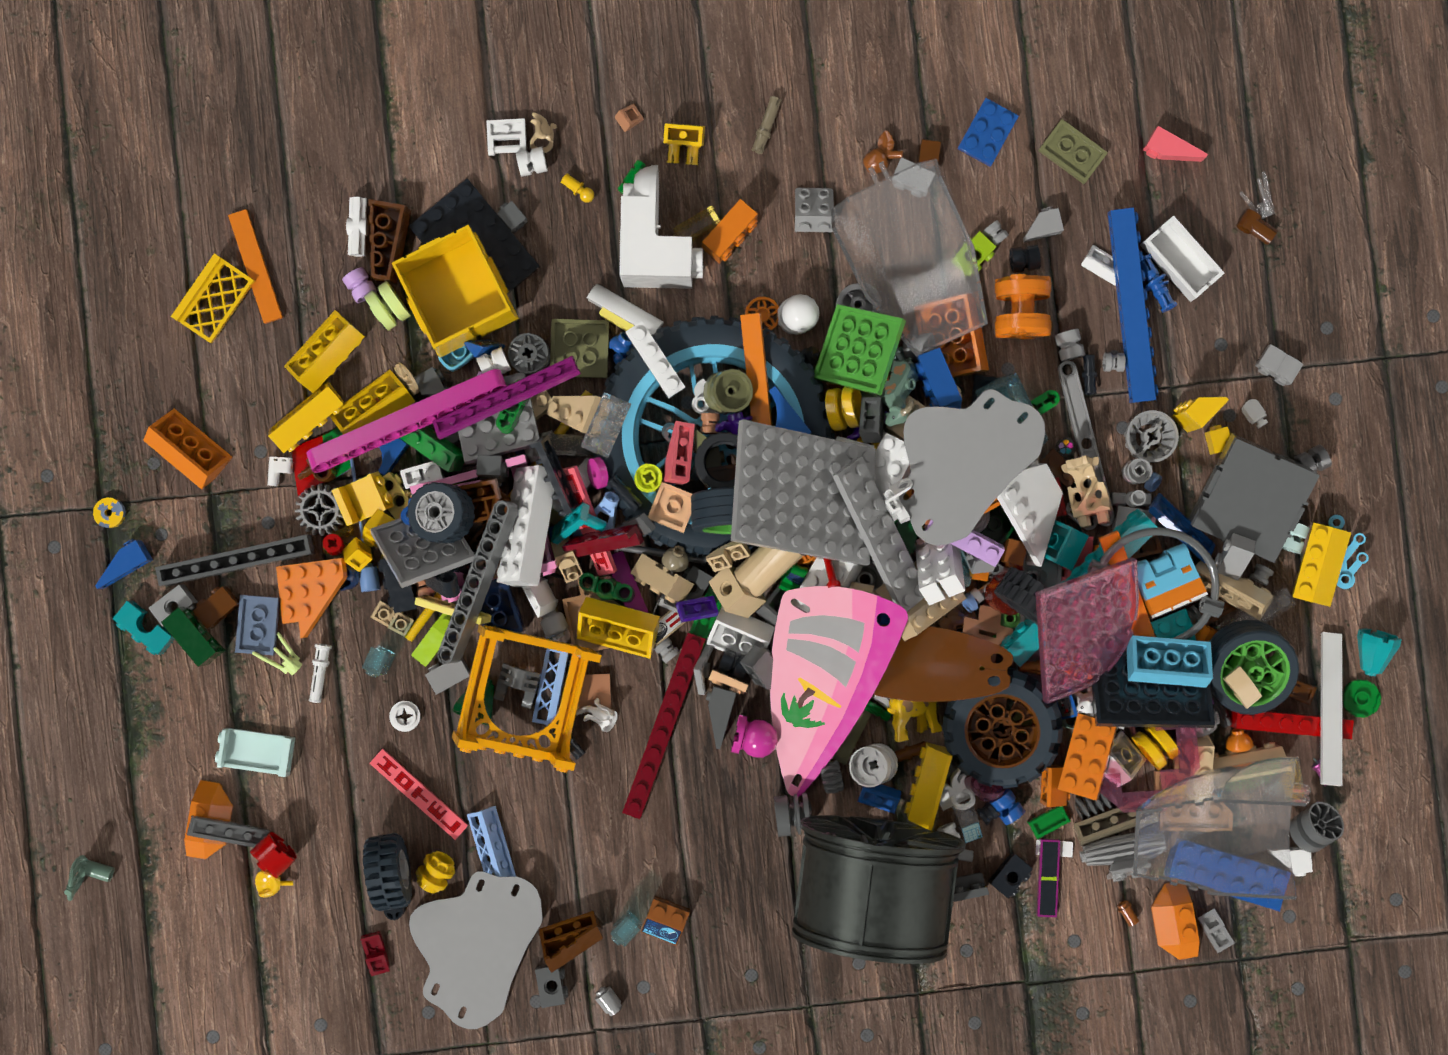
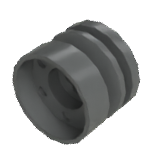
M531 333L521 334L510 343L508 358L512 366L519 373H525L526 376H530L550 366V349L539 336ZM527 350L533 352L529 359L527 356H524L527 354Z
M802 793V802H798V796L794 794L793 803H789L787 795L774 796L778 837L791 836L793 826H796L798 835H801V819L812 816L811 803L807 793Z

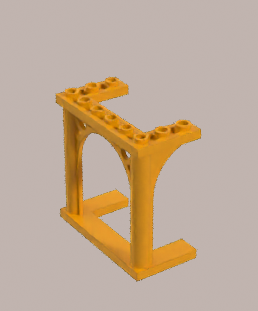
M483 624L479 625L477 632L480 633L461 715L457 731L453 730L452 739L456 746L460 748V751L471 753L472 750L477 751L478 749L486 750L491 748L494 749L495 753L505 754L510 752L513 753L514 757L518 758L530 756L532 760L543 762V759L549 760L557 771L568 773V770L574 771L576 763L570 758V741L588 662L600 663L602 655L591 648ZM504 639L572 654L559 710L554 719L545 728L536 733L513 735L504 732L490 720L486 712L484 692L497 640L504 642ZM478 713H482L483 718L475 721L476 717L478 718ZM488 723L489 729L484 734L476 732V728L480 724ZM551 728H555V731L553 732V734H555V737H553L552 734L549 733V730ZM493 731L498 733V737H496V738H495V736H490V737H488V736H489ZM541 735H546L550 740V745L547 748L542 747L539 743ZM511 737L515 738L514 742H510ZM529 739L535 740V745H536V747H534V745L531 744V743H529V745H528V744H527L528 740H529Z

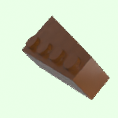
M368 199L370 206L369 223L371 224V277L378 282L384 283L387 281L389 284L397 285L398 276L392 262L402 258L412 210L405 205Z

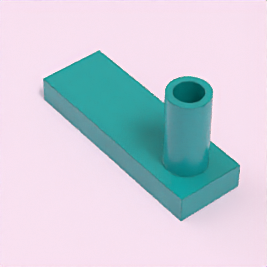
M582 503L572 513H569L554 525L551 542L558 545L582 525H587L603 532L607 523L589 514L590 505Z

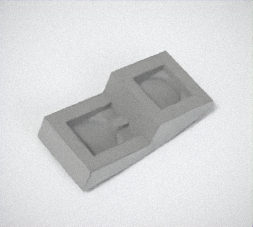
M1215 909L1197 918L1217 954L1235 944Z

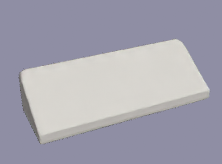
M1092 245L1081 265L1116 286L1112 256Z

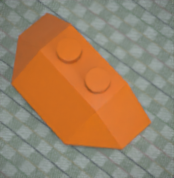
M200 780L191 801L184 838L186 856L207 859L227 844V842L187 835L192 815L231 822L233 804L220 783Z
M1180 880L1164 883L1151 905L1157 944L1179 960L1198 957L1199 936L1193 903L1186 884Z

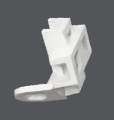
M909 478L899 480L889 486V489L884 493L887 510L894 521L898 519L901 524L910 520L909 514L899 500V496L908 491L913 485L912 480ZM908 483L906 487L899 488L900 485Z

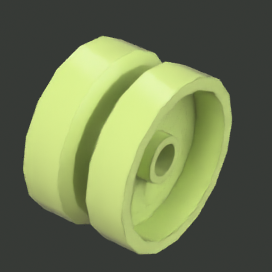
M385 281L378 286V290L383 297L382 299L374 291H370L364 298L375 317L390 331L397 326V321L392 315L393 313L401 321L409 318L411 314L395 290Z

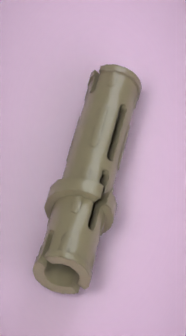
M770 96L762 123L756 131L757 136L751 149L755 153L763 154L766 142L771 137V128L782 102L781 99L778 100V97Z

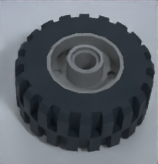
M397 833L369 837L363 845V872L367 894L372 907L377 911L406 907L411 902L412 877L409 856L402 836Z

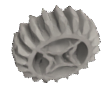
M318 484V488L312 485L311 492L308 489L304 490L306 496L299 495L302 502L296 501V505H299L300 509H295V512L301 514L296 519H303L300 526H306V532L312 530L313 535H316L319 531L320 536H324L325 530L327 534H332L331 527L333 530L338 531L339 529L336 524H344L340 520L343 516L332 490L330 491V485H326L325 488L322 484ZM324 494L333 500L334 507L327 505ZM318 495L315 505L308 507L311 499ZM321 507L326 508V509H330V510H325V512H322L323 514H321V513L318 512V511H313V510H318V508H321ZM307 513L315 514L317 521H319V526L309 519ZM330 513H335L333 519L325 525L327 516Z

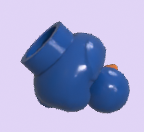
M621 332L619 336L613 337L609 342V348L617 352L613 356L615 364L621 362L622 359H626V353L633 348L632 342L624 332Z

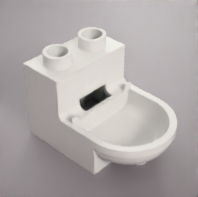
M658 165L645 167L635 174L634 183L623 184L620 229L621 281L624 287L692 289V278H703V248H693L692 237L658 236V229H661V226L658 225Z

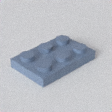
M240 595L235 653L252 654L255 651L261 655H275L273 648L276 647L280 598Z

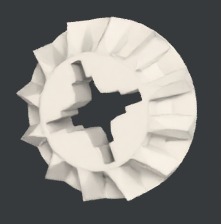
M401 701L392 707L389 718L395 729L407 732L413 730L419 724L421 714L418 707L412 702ZM404 708L407 714H413V716L407 718V722L404 718H397V716L404 713Z

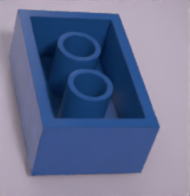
M937 348L918 355V362L916 363L918 380H922L924 384L922 389L925 397L930 398V407L961 409L962 398L941 349Z

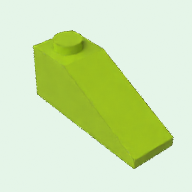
M443 613L411 654L423 666L427 667L438 654L452 616Z

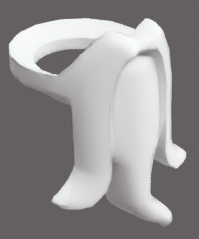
M599 698L594 700L597 707L584 706L577 710L576 715L585 712L591 713L592 715H585L584 722L592 720L599 724L604 732H609L617 720V712L601 705Z
M957 768L950 777V786L945 784L943 789L948 790L954 808L967 810L974 805L975 796L964 784L966 775L961 774L959 776L961 770ZM966 795L971 797L970 801L966 804L957 803L959 798H964Z

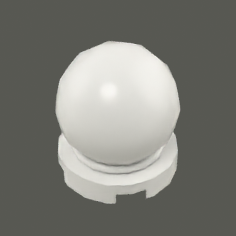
M793 295L782 302L778 308V324L788 334H803L815 327L819 319V307L815 300L807 295Z

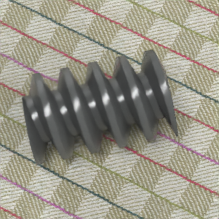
M1107 785L1103 786V791H1100L1097 801L1082 797L1081 801L1076 797L1074 804L1081 821L1084 820V815L1088 819L1091 818V812L1097 816L1098 809L1105 813V806L1112 810V803L1118 807L1117 800Z

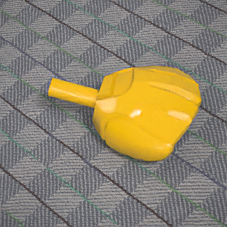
M261 870L255 877V885L259 896L262 898L275 895L280 890V886H293V881H280V877H273L267 870Z

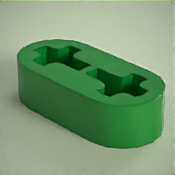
M1048 390L1030 401L1028 405L1031 406L1033 404L1036 406L1041 404L1042 407L1037 409V411L1042 415L1059 403L1060 396L1056 391ZM1047 394L1055 396L1053 404L1052 402L1044 404L1043 401L1048 398Z

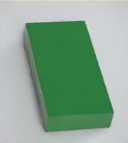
M1063 806L1053 807L1027 821L1036 839L1071 822Z

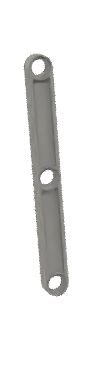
M1064 361L1058 367V374L1079 456L1099 457L1076 365L1072 361ZM1065 364L1072 367L1070 375H1065L1062 372V367ZM1084 438L1091 441L1089 449H1084L1081 445V441ZM1099 457V465L1095 466V474L1099 482H1104L1108 491ZM1086 479L1087 487L1089 488L1091 480ZM1100 490L1096 491V497H1102V492ZM1114 511L1109 512V514H1110V522H1109V523H1104V524H1099V525H1101V526H1109V525H1111V524L1114 522V520H1115Z

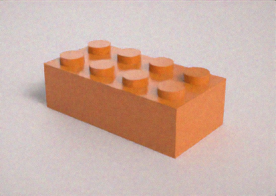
M1078 713L1058 790L1096 801L1099 799L1117 727L1096 726L1094 717Z

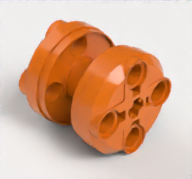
M1013 274L995 279L996 299L1011 301V314L996 316V338L1035 339L1051 335L1050 315L1035 313L1034 301L1050 298V276Z

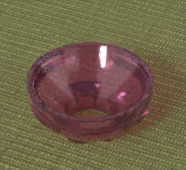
M971 778L970 788L982 801H993L1002 797L1006 788H1003V786L992 785L989 787L977 783V779Z

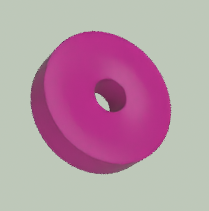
M600 457L589 459L587 473L592 486L595 489L606 487L608 471L604 461Z

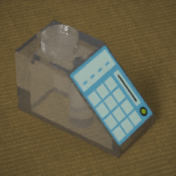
M954 806L951 807L965 843L983 837L974 806L967 810H958Z

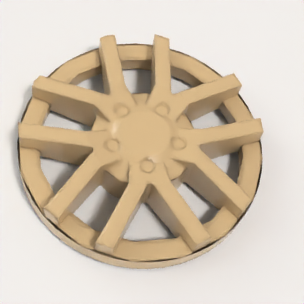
M401 362L397 363L394 370L402 384L413 396L418 394L419 388L412 374Z

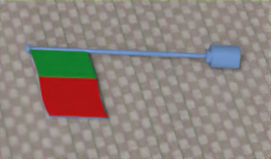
M338 427L325 435L304 442L291 451L298 497L304 493L305 489L309 490L312 485L318 486V484L325 483L317 480L313 473L302 480L298 478V474L309 467L306 462L308 450L343 435ZM353 458L334 466L337 471L335 478L351 469L353 482L357 481ZM328 469L321 472L322 477L327 476ZM362 520L359 522L361 540L364 542V539H362L364 529ZM368 563L359 572L361 592L381 589L377 566L373 567V563Z

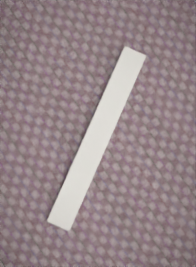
M1322 632L1320 784L1341 786L1342 634Z

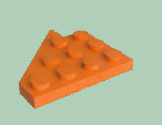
M344 558L276 567L282 624L299 622L300 638L308 637L347 579V567Z

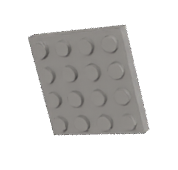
M520 372L503 378L506 385L509 386L519 379L526 378V375ZM531 397L528 398L514 430L508 434L502 433L496 426V419L500 412L458 431L466 464L477 462L478 455L500 456L529 448L528 444L540 438ZM517 403L509 407V410L515 411L519 404ZM507 419L506 422H502L501 424L504 427L505 425H509L510 423Z
M401 518L370 529L372 537L401 588L471 563L475 556L464 537L454 543L429 542L421 539L414 533L410 525L403 523Z

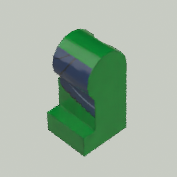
M795 563L783 574L778 588L784 591L797 589L804 581L808 568L801 567Z

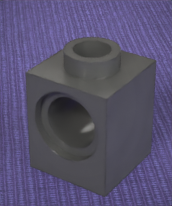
M512 201L500 206L497 214L513 234L528 223L527 218Z

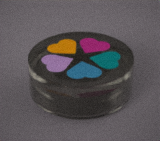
M1062 438L1057 441L1055 450L1062 457H1068L1074 453L1075 443L1070 438Z

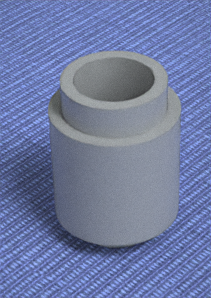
M603 986L596 992L595 1000L606 1014L613 1016L621 1010V1000L610 986L607 988Z

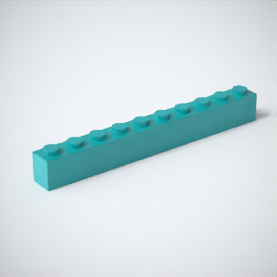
M1136 509L1127 516V519L1121 525L1115 527L1113 532L1118 531L1122 538L1138 530L1158 527L1145 513ZM1151 536L1142 537L1126 544L1124 549L1128 559ZM1099 544V547L1094 552L1088 554L1085 561L1080 566L1074 568L1071 575L1066 580L1060 582L1054 591L1068 605L1080 594L1087 600L1092 596L1093 578L1087 576V572L1092 559L1100 561L1104 555L1101 544ZM1104 581L1100 582V587L1105 583ZM1026 619L1017 625L1016 630L1011 635L1003 639L1000 646L1008 650L1013 655V661L1021 667L1045 643L1040 637V634L1045 629Z

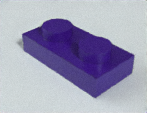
M714 596L680 601L676 604L681 623L715 617L719 614Z

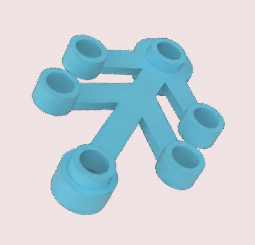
M1333 515L1329 518L1328 524L1329 527L1342 530L1345 521L1342 516ZM1334 519L1340 520L1339 526L1333 525ZM1362 533L1355 534L1353 541L1347 547L1337 586L1342 589H1349L1354 585V574L1369 559L1366 553L1360 552L1356 556V561L1349 569L1347 568V560L1358 546L1366 541V537ZM1358 535L1363 537V541L1360 543L1356 541ZM1361 554L1366 556V560L1363 562L1359 561V555ZM1343 576H1347L1349 578V581L1347 583H1343L1341 581V578Z

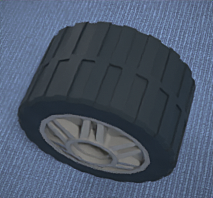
M432 482L423 485L412 495L408 504L407 517L409 518L408 522L412 530L421 539L447 544L461 540L468 534L475 519V508L471 497L468 496L465 490L451 484Z

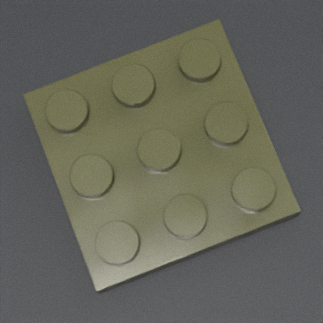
M552 319L550 366L573 356L581 373L573 378L607 379L609 320Z

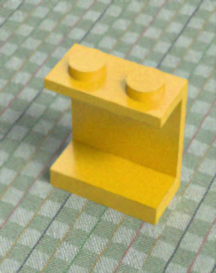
M379 471L332 490L347 526L371 517L377 508L385 511L394 507L392 497L386 490L385 480Z

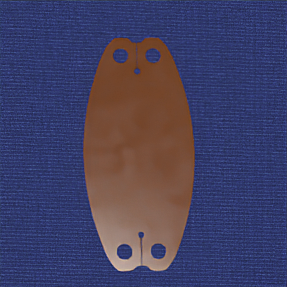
M929 626L918 635L906 641L902 637L900 638L887 669L873 695L905 701L939 702L996 694L1007 689L1010 685V676L1007 674V668L1012 665L1013 655L1005 648L984 639L953 630ZM999 653L1003 656V661L997 664L993 663L991 656ZM981 666L985 668L982 671L979 669ZM997 676L1000 678V684L991 686L988 683V678Z

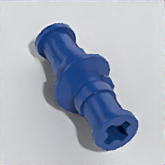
M1149 254L1144 256L1143 261L1140 262L1141 270H1144L1145 280L1148 282L1145 289L1146 291H1153L1155 299L1158 300L1162 308L1161 312L1164 313L1177 306V302L1173 301L1168 288L1165 286L1169 281H1162L1166 274L1159 275Z

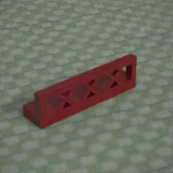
M633 524L604 530L603 532L599 531L574 536L562 548L564 552L573 550L575 556L580 557L641 545L644 541L638 525Z

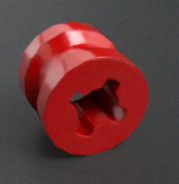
M329 534L323 540L324 549L332 556L340 555L345 548L343 540L337 534Z

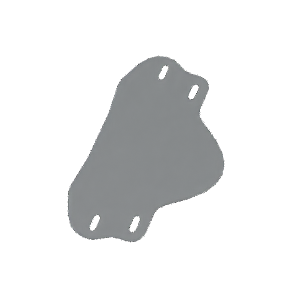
M992 389L984 391L966 409L924 407L911 413L905 422L903 433L911 470L908 478L913 482L910 489L914 490V494L908 500H904L905 492L899 496V500L910 516L915 533L923 541L935 546L947 545L970 535L994 500L1018 474L1039 457L1045 436V423L1040 413L1032 406L1012 401ZM990 398H994L995 402L991 407L984 409V404ZM1023 412H1027L1028 417L1023 423L1019 424L1017 419ZM908 483L902 484L899 488L906 487ZM931 519L933 524L927 531H923L922 526L927 520Z
M478 871L471 876L465 892L461 896L425 903L411 914L409 921L411 935L430 967V973L423 987V995L429 1002L441 1008L456 1025L466 1029H478L489 1024L503 1012L510 985L521 959L542 923L541 899L537 889L530 882L520 877H498ZM483 879L485 883L479 892L476 890L479 880ZM515 884H518L520 889L516 896H512V889ZM438 983L440 988L434 996L431 994L434 984ZM464 1006L466 1007L467 1011L464 1017L460 1019L458 1017V1014L460 1012V1009Z

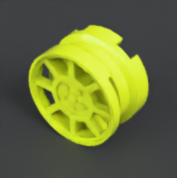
M654 464L641 465L635 473V485L645 493L656 491L662 482L661 470Z

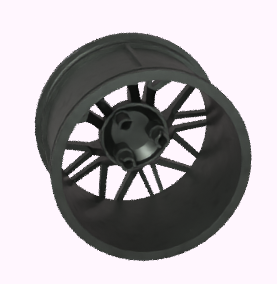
M818 815L801 819L800 828L804 831L805 837L803 838L800 876L792 927V935L795 939L825 952L875 962L923 964L937 962L946 958L959 853L965 850V841L945 832L931 831L918 825L856 816L843 817L838 815Z

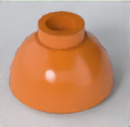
M1233 729L1226 742V749L1230 752H1245L1251 750L1254 746L1251 737L1244 733V729Z

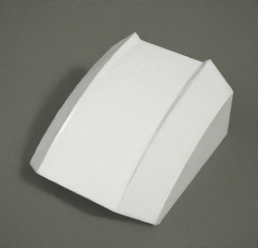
M542 577L539 579L538 586L522 587L538 618L554 611L558 603V599L555 598L547 583L548 579Z

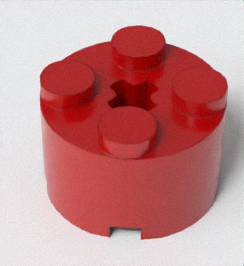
M270 832L250 850V853L258 860L257 865L261 870H268L273 877L278 878L294 863L297 855L290 845L286 846L283 843L284 839L274 832Z

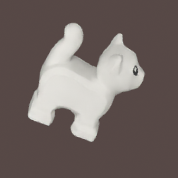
M1092 686L1087 688L1088 693L1074 692L1073 698L1077 706V712L1094 717Z

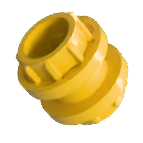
M440 851L432 852V854L425 856L423 860L424 865L418 867L416 875L417 884L423 890L429 893H436L446 888L448 885L447 879H451L454 876L455 869L454 861L450 856Z

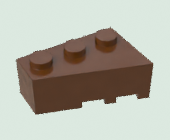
M594 911L538 929L544 961L551 973L603 939L600 922Z

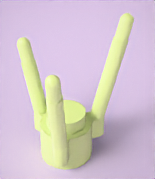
M279 632L276 635L290 653L289 656H286L277 647L273 648L283 659L282 665L255 651L252 652L254 656L280 669L285 674L289 672L293 675L302 666V663L299 661L300 658L294 653Z

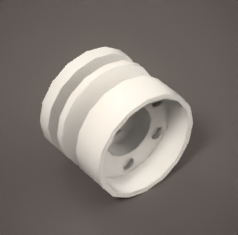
M882 743L871 744L856 750L849 762V771L852 778L864 787H875L891 780L898 768V760L894 751Z

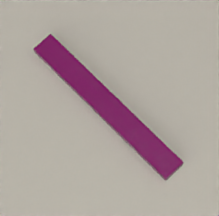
M570 356L432 421L437 437L443 439L581 374L575 358Z

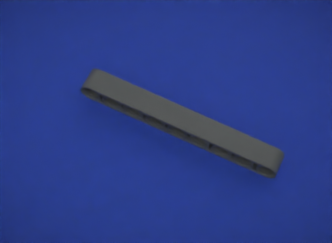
M498 501L492 509L438 651V659L443 664L458 663L464 655L518 514V506L514 502Z

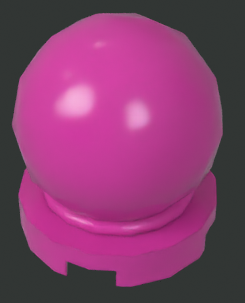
M739 715L736 725L738 735H734L731 752L739 754V751L743 749L754 758H764L770 755L778 744L775 728L764 720H754L749 723L747 716Z

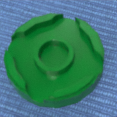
M1362 679L1353 680L1342 691V705L1347 713L1354 717H1369L1377 712L1380 707L1381 694L1374 683Z

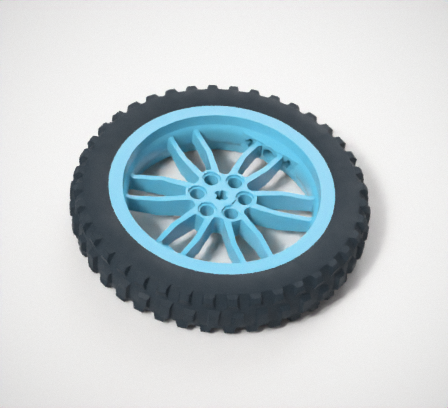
M711 315L710 319L693 317L691 322L679 320L673 322V327H662L656 330V335H651L676 373L685 368L690 369L693 393L696 385L695 365L711 363L713 373L717 372L718 363L730 364L746 370L741 320L730 317L729 320H724V318L718 317V315ZM765 328L763 330L769 390L774 386L779 390L812 432L811 435L835 440V434L831 433V426L826 414L825 397L823 394L824 385L821 380L814 378L813 366L811 363L806 364L804 362L803 354L798 349L795 351L791 349L788 340L784 337L778 339L772 330ZM635 347L626 353L628 356L626 359L617 362L614 366L616 372L612 373L604 384L607 388L599 397L611 400L612 403L599 437L592 436V440L596 441L594 445L595 450L593 451L594 458L600 457L604 461L608 471V482L617 475L627 487L632 489L631 492L643 502L642 506L638 507L634 512L623 499L619 500L617 511H622L625 521L643 512L648 516L659 490L658 488L651 493L642 492L637 488L634 481L637 469L645 464L642 461L639 448L640 425L643 424L658 431H662L663 426L642 419L646 404L652 403L675 413L688 423L702 426L701 416L698 419H693L676 407L651 397L660 385ZM769 392V397L772 399V403H770V407L772 409L774 406H776L772 395ZM702 400L698 402L700 408L704 406ZM734 413L720 414L718 423L727 421V416ZM669 429L668 433L672 434L673 430ZM703 434L707 438L710 436V434ZM726 444L718 445L719 451L724 452L725 462L721 463V465H728L727 457L729 455L736 457L737 449H729ZM692 450L693 460L691 461V470L695 467V455H696V454L693 452V450ZM666 457L656 465L659 469L665 465ZM607 484L604 487L605 492L616 493L610 485ZM691 516L684 533L652 521L656 528L644 535V537L649 535L655 540L654 543L659 546L663 544L672 548L681 546L686 553H690L691 557H698L699 554L709 555L723 545L732 542L731 535H710L693 531ZM747 544L751 552H754L755 547H759Z

